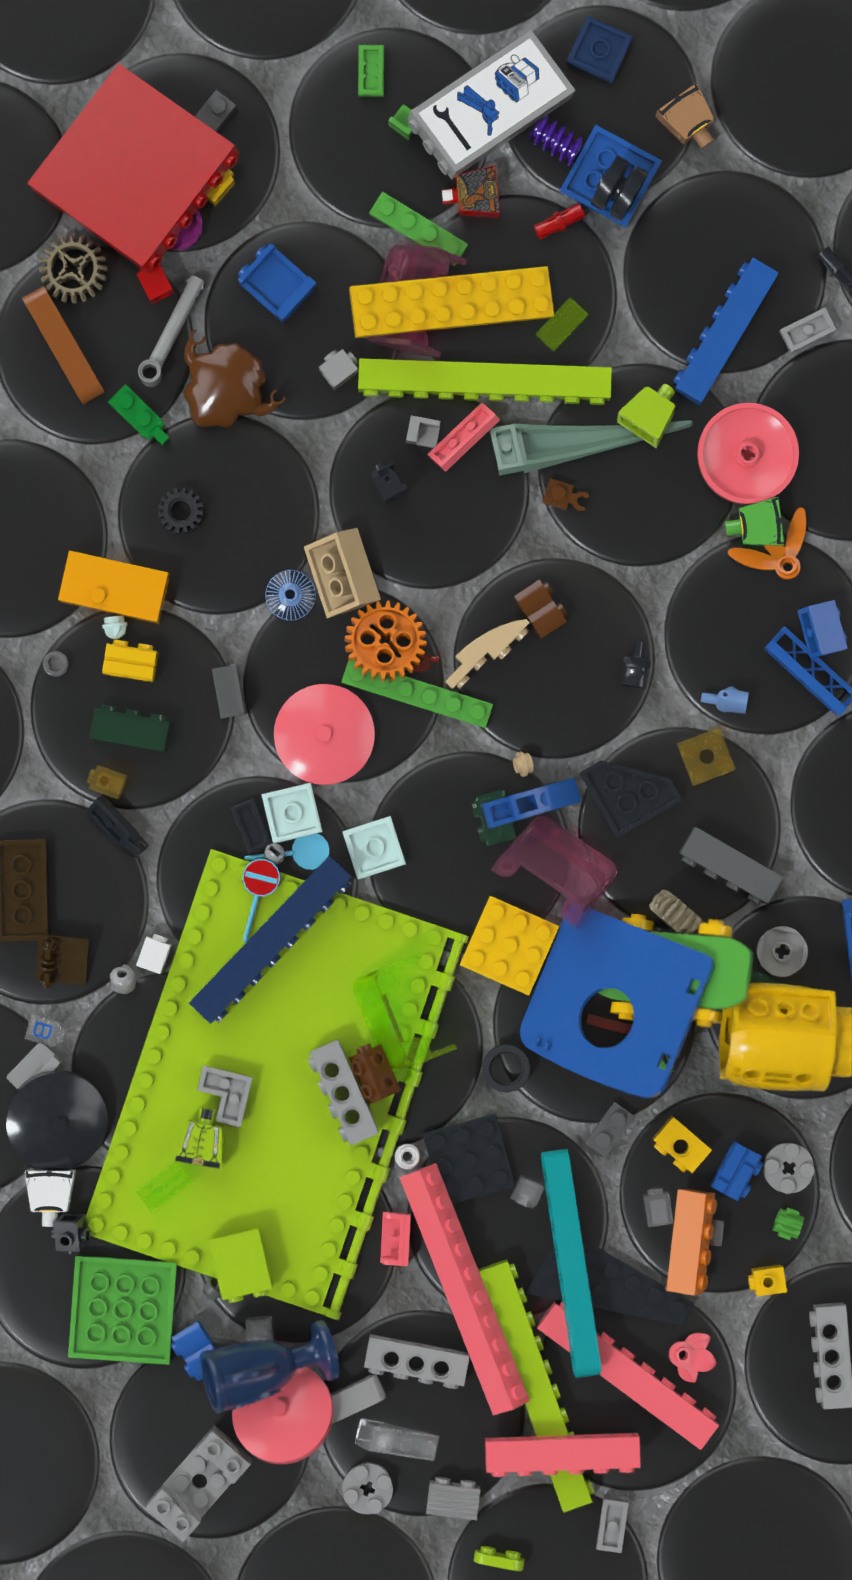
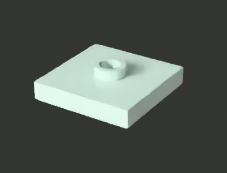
M311 783L262 794L273 843L323 832Z
M391 816L343 831L358 879L406 864Z

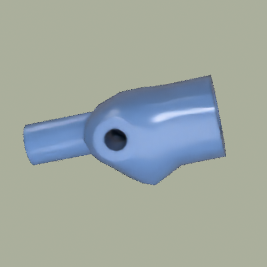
M730 686L721 690L718 695L702 692L701 702L715 704L717 709L722 712L745 714L749 692L739 691Z

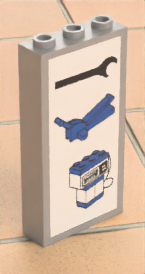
M530 30L411 110L407 118L408 125L414 134H419L422 138L425 150L430 155L433 154L438 160V167L444 175L448 174L452 180L570 100L576 90L533 31Z

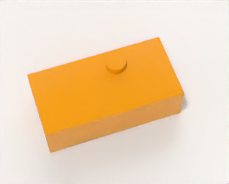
M69 551L58 600L67 604L159 624L170 574L164 571Z

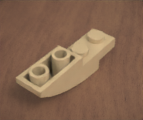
M524 619L504 624L475 639L455 656L462 665L445 681V684L452 690L456 686L460 689L470 679L467 674L473 668L478 671L487 661L484 657L486 654L493 660L497 657L502 660L512 650L509 645L515 638L520 641L529 632L526 627L530 622Z

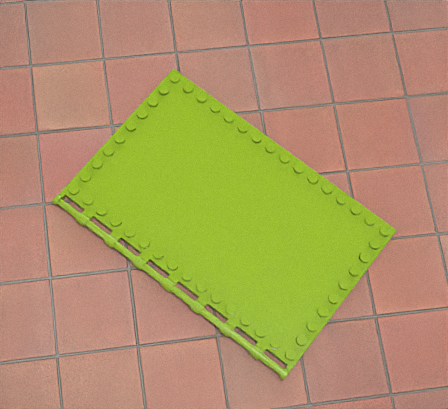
M211 849L86 1215L87 1228L90 1229V1236L166 1262L177 1263L178 1266L217 1279L209 1239L259 1227L273 1288L268 1289L269 1294L266 1296L339 1320L342 1314L340 1309L350 1279L354 1278L358 1266L356 1261L366 1232L370 1231L374 1219L372 1214L382 1184L386 1183L390 1172L388 1167L398 1137L402 1135L406 1124L404 1119L415 1087L419 1086L423 1074L421 1069L432 1039H435L439 1027L437 1022L447 992L451 991L455 979L453 976L463 945L464 943L467 944L469 936L337 892L331 898L334 903L324 913L319 910L313 917L317 921L307 931L302 928L296 934L299 940L289 950L284 947L278 953L281 956L279 961L272 968L267 965L261 971L264 976L254 987L249 984L243 990L246 995L237 1005L232 1002L226 1008L229 1013L219 1023L214 1020L210 1024L189 1002L245 944L243 937L254 895L245 888L242 881L243 871L250 862ZM279 872L280 883L277 889L267 896H259L248 940L303 884L304 880ZM447 937L454 939V943L443 973L437 971V967ZM433 985L438 987L428 1020H424L420 1017L430 987ZM417 1033L422 1035L412 1067L408 1068L404 1064L414 1035ZM337 1039L341 1043L350 1066L349 1057L358 1054L357 1048L369 1043L372 1048L381 1044L397 1082L406 1083L395 1116L388 1114L394 1094L368 1105L379 1133L353 1145H350L349 1141H343L338 1129L342 1127L338 1117L333 1118L328 1107L332 1103L329 1095H323L319 1087L318 1081L322 1079L318 1071H312L308 1062V1058L311 1057L310 1051ZM328 1063L325 1066V1072L328 1076L335 1077L339 1073V1067L335 1063ZM203 1065L253 1077L241 1127L216 1121L222 1096L197 1091ZM339 1086L335 1090V1095L340 1100H346L349 1097V1090L345 1086ZM200 1107L215 1109L213 1124L223 1126L222 1169L174 1161L185 1125L188 1120L198 1121ZM354 1109L348 1110L345 1114L346 1120L349 1123H356L360 1119L359 1113ZM382 1129L390 1132L380 1162L377 1164L372 1162ZM366 1177L373 1179L363 1212L355 1209ZM352 1225L357 1227L345 1260L339 1258L349 1227ZM336 1273L341 1275L331 1307L329 1308L323 1306L333 1274Z

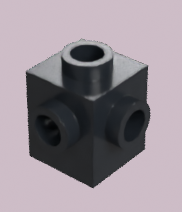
M62 1213L53 1222L52 1241L55 1242L56 1251H65L66 1254H77L89 1242L90 1229L87 1228L86 1214Z

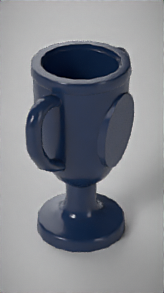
M322 1320L315 1321L311 1325V1341L306 1345L289 1349L287 1346L276 1341L258 1340L203 1351L200 1354L201 1373L207 1396L214 1411L220 1414L226 1410L238 1409L281 1392V1388L291 1380L295 1371L300 1368L317 1366L326 1380H336L339 1377L338 1357L333 1338L325 1322Z

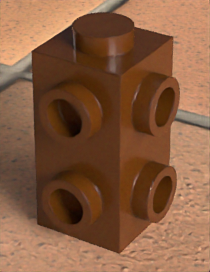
M370 1043L356 1049L358 1054L349 1057L352 1070L356 1074L362 1094L366 1098L368 1105L401 1091L381 1044L373 1048Z

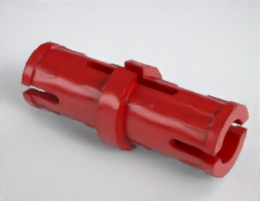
M577 203L560 213H553L552 217L533 225L538 238L542 240L554 232L566 230V227L570 224L584 219L585 214L580 204Z

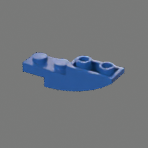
M575 778L487 802L481 804L489 829L579 803L581 798Z

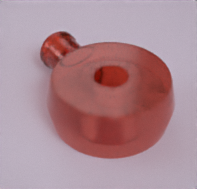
M425 651L424 657L417 656L423 662L419 666L411 665L416 673L426 672L430 668L431 663H440L439 655L430 656Z

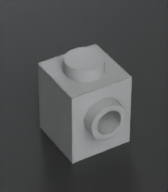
M342 349L339 352L334 350L324 358L326 362L319 366V371L335 391L358 373L356 366L359 362L351 352L346 354Z

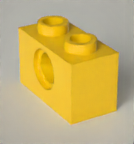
M672 1115L652 1138L656 1142L653 1147L664 1156L667 1153L675 1158L673 1164L682 1172L688 1169L693 1173L712 1151ZM679 1139H683L687 1143V1148L682 1153L675 1152L673 1148L674 1143Z

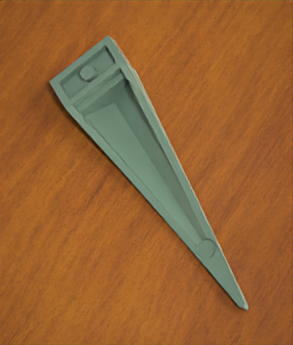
M693 421L670 422L664 434L693 426ZM510 424L490 429L499 476L520 471L528 473L643 440L622 425L554 426Z

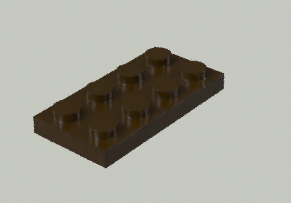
M47 839L0 840V942L38 941V934L49 935Z

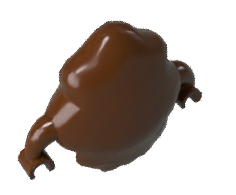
M197 330L191 332L190 339L185 346L184 359L189 366L192 380L184 389V398L189 404L190 416L196 425L204 428L212 426L231 427L240 415L253 414L265 416L272 413L280 404L285 402L286 395L280 402L274 400L273 396L277 390L271 393L270 402H261L260 387L266 379L262 370V362L238 343L229 345L218 344L211 353H200L198 355L195 348L197 345L204 343L206 336H203L200 342H195L193 336Z

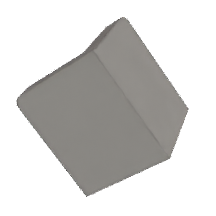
M411 415L406 443L434 448L437 446L441 421Z

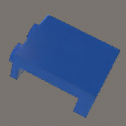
M270 243L268 247L263 245L255 254L257 259L251 265L247 263L239 271L238 283L284 324L317 288V284L279 252L273 243Z

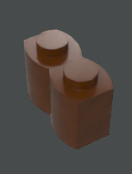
M538 580L513 598L537 635L542 639L565 624L567 621L564 617L568 616L561 603L556 605L552 600L551 596L554 593L548 583L544 582L542 584Z

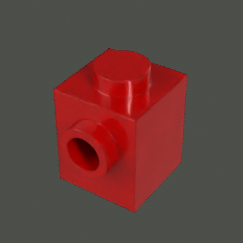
M161 265L156 269H152L149 274L140 268L141 272L137 273V276L151 304L174 294Z

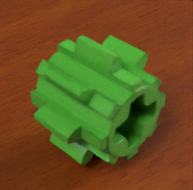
M788 1207L786 1211L779 1209L773 1231L778 1232L777 1235L787 1240H790L791 1237L797 1239L802 1229L804 1217L800 1216L797 1210Z

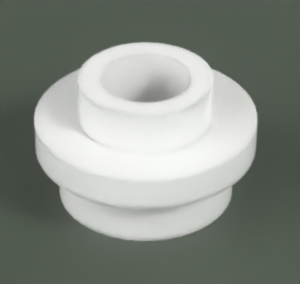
M403 1144L397 1148L395 1161L399 1167L412 1169L419 1163L420 1153L414 1145ZM405 1152H410L411 1158L408 1161L403 1159Z

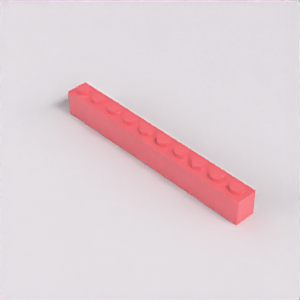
M434 1163L399 1177L492 1414L496 1415L514 1410L529 1402V1397L437 1164Z

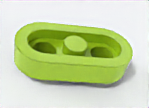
M481 1546V1549L475 1550L473 1559L474 1562L514 1571H523L525 1559L521 1558V1553L508 1550L506 1554L498 1553L495 1548L489 1546Z

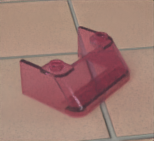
M395 245L388 252L380 283L446 277L450 264L466 265L467 260L438 247ZM425 331L367 337L373 343L415 355L440 357L441 352L427 347L428 335Z

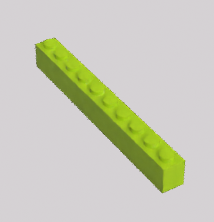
M359 359L358 391L363 392V396L378 397V393H389L388 397L403 398L404 394H414V398L427 399L429 395H439V399L445 400L454 399V396H464V400H479V396L489 397L490 401H504V397L514 398L515 402H529V398H538L541 403H554L555 399H565L566 404H579L580 400H590L592 405H604L605 401H610L612 367Z
M505 1259L480 1268V1276L530 1401L525 1404L536 1436L574 1435L573 1431L568 1433L565 1423L569 1422L565 1407L559 1408L556 1400L561 1398L556 1383L552 1385L550 1383L548 1375L553 1373L548 1359L542 1360L540 1351L544 1350L540 1336L534 1337L531 1327L536 1325L531 1311L526 1313L523 1303L527 1302L522 1287L518 1289L514 1279L519 1278L514 1263L509 1265L508 1260ZM558 1470V1474L550 1475L563 1513L592 1503L590 1495L595 1493L590 1479L585 1481L583 1474H569L568 1470Z

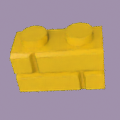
M113 640V644L107 643L102 673L154 682L158 652L153 651L152 645L138 644V648L128 647V642Z

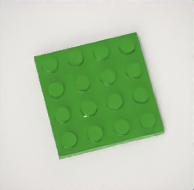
M76 1255L68 1357L169 1365L177 1263Z

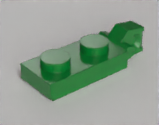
M126 384L108 401L144 438L150 441L154 437L162 446L170 440L161 430L165 426L161 418Z

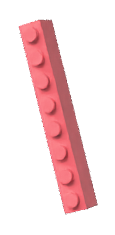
M554 1301L537 1324V1329L570 1352L563 1302L558 1304ZM596 1332L601 1362L600 1375L698 1449L702 1450L719 1427L717 1421H715L717 1416L707 1408L700 1410L694 1404L697 1401L684 1392L683 1395H680L674 1390L676 1385L664 1377L660 1380L653 1375L656 1371L645 1362L640 1365L633 1360L635 1355L628 1349L623 1347L620 1350L613 1345L615 1340L608 1334L602 1332L600 1335Z

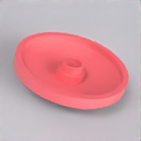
M757 403L735 404L717 413L704 428L697 449L698 465L705 482L717 495L738 504H755L775 497L790 483L798 466V441L789 422L774 409Z
M331 684L312 685L292 695L279 711L274 727L275 747L282 763L298 778L318 785L337 784L353 777L368 761L375 740L374 723L366 705L351 691Z
M308 1367L297 1369L291 1380L281 1388V1392L250 1405L232 1410L234 1430L242 1445L255 1457L273 1464L294 1463L315 1452L328 1436L334 1416L333 1400L328 1387Z

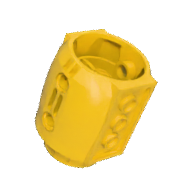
M749 983L748 996L744 1002L735 1007L722 1009V1021L718 1037L720 1079H728L736 1085L758 1089L825 1091L831 1076H852V1008L836 1007L835 991L818 990L788 984Z

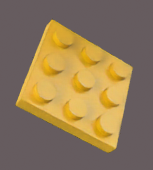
M489 896L460 962V966L529 995L559 926Z

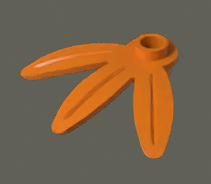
M799 507L796 510L788 528L785 547L764 546L771 555L746 548H731L728 550L729 556L750 568L776 570L778 576L786 580L795 578L801 569L800 562L796 556L802 547L806 534L807 521L805 509ZM785 565L793 567L791 571H785L783 568Z

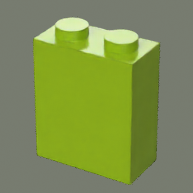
M259 1227L209 1239L222 1300L228 1299L229 1303L244 1300L243 1295L253 1293L254 1297L269 1294L268 1289H272L273 1284Z

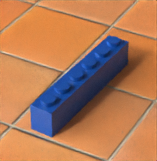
M752 258L750 263L746 261L743 263L737 274L741 276L737 285L733 283L730 285L724 295L728 298L724 307L720 304L712 315L715 322L711 328L706 326L699 337L703 341L699 349L697 350L693 347L686 359L690 364L685 371L680 369L673 382L677 385L674 391L700 406L779 274L777 271L755 258Z

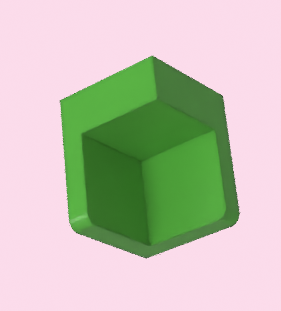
M403 104L396 115L388 120L389 127L410 140L414 134L408 125L407 119L411 109Z

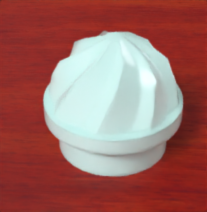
M124 616L104 618L105 625H102V628H104L108 637L116 640L125 634L127 622L124 621Z

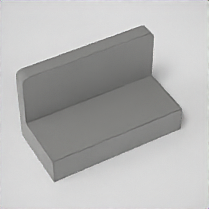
M39 1042L6 1078L18 1089L31 1077L42 1072L55 1070L63 1061L43 1042Z

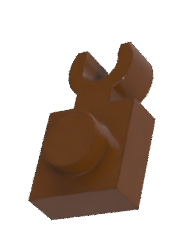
M550 478L542 503L565 511L568 504H571L576 511L584 512L585 507L579 506L577 500L581 497L588 499L589 494L585 492L574 494L572 493L573 485Z

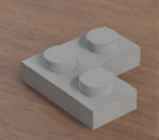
M203 1065L197 1091L222 1096L216 1121L241 1127L253 1077Z

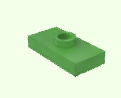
M359 45L358 97H384V45Z

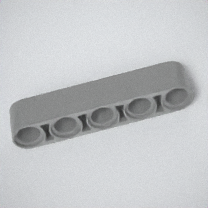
M377 1374L369 1375L331 1393L334 1407L332 1424L387 1397Z

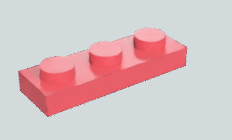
M481 403L428 453V456L446 472L500 419L485 404Z

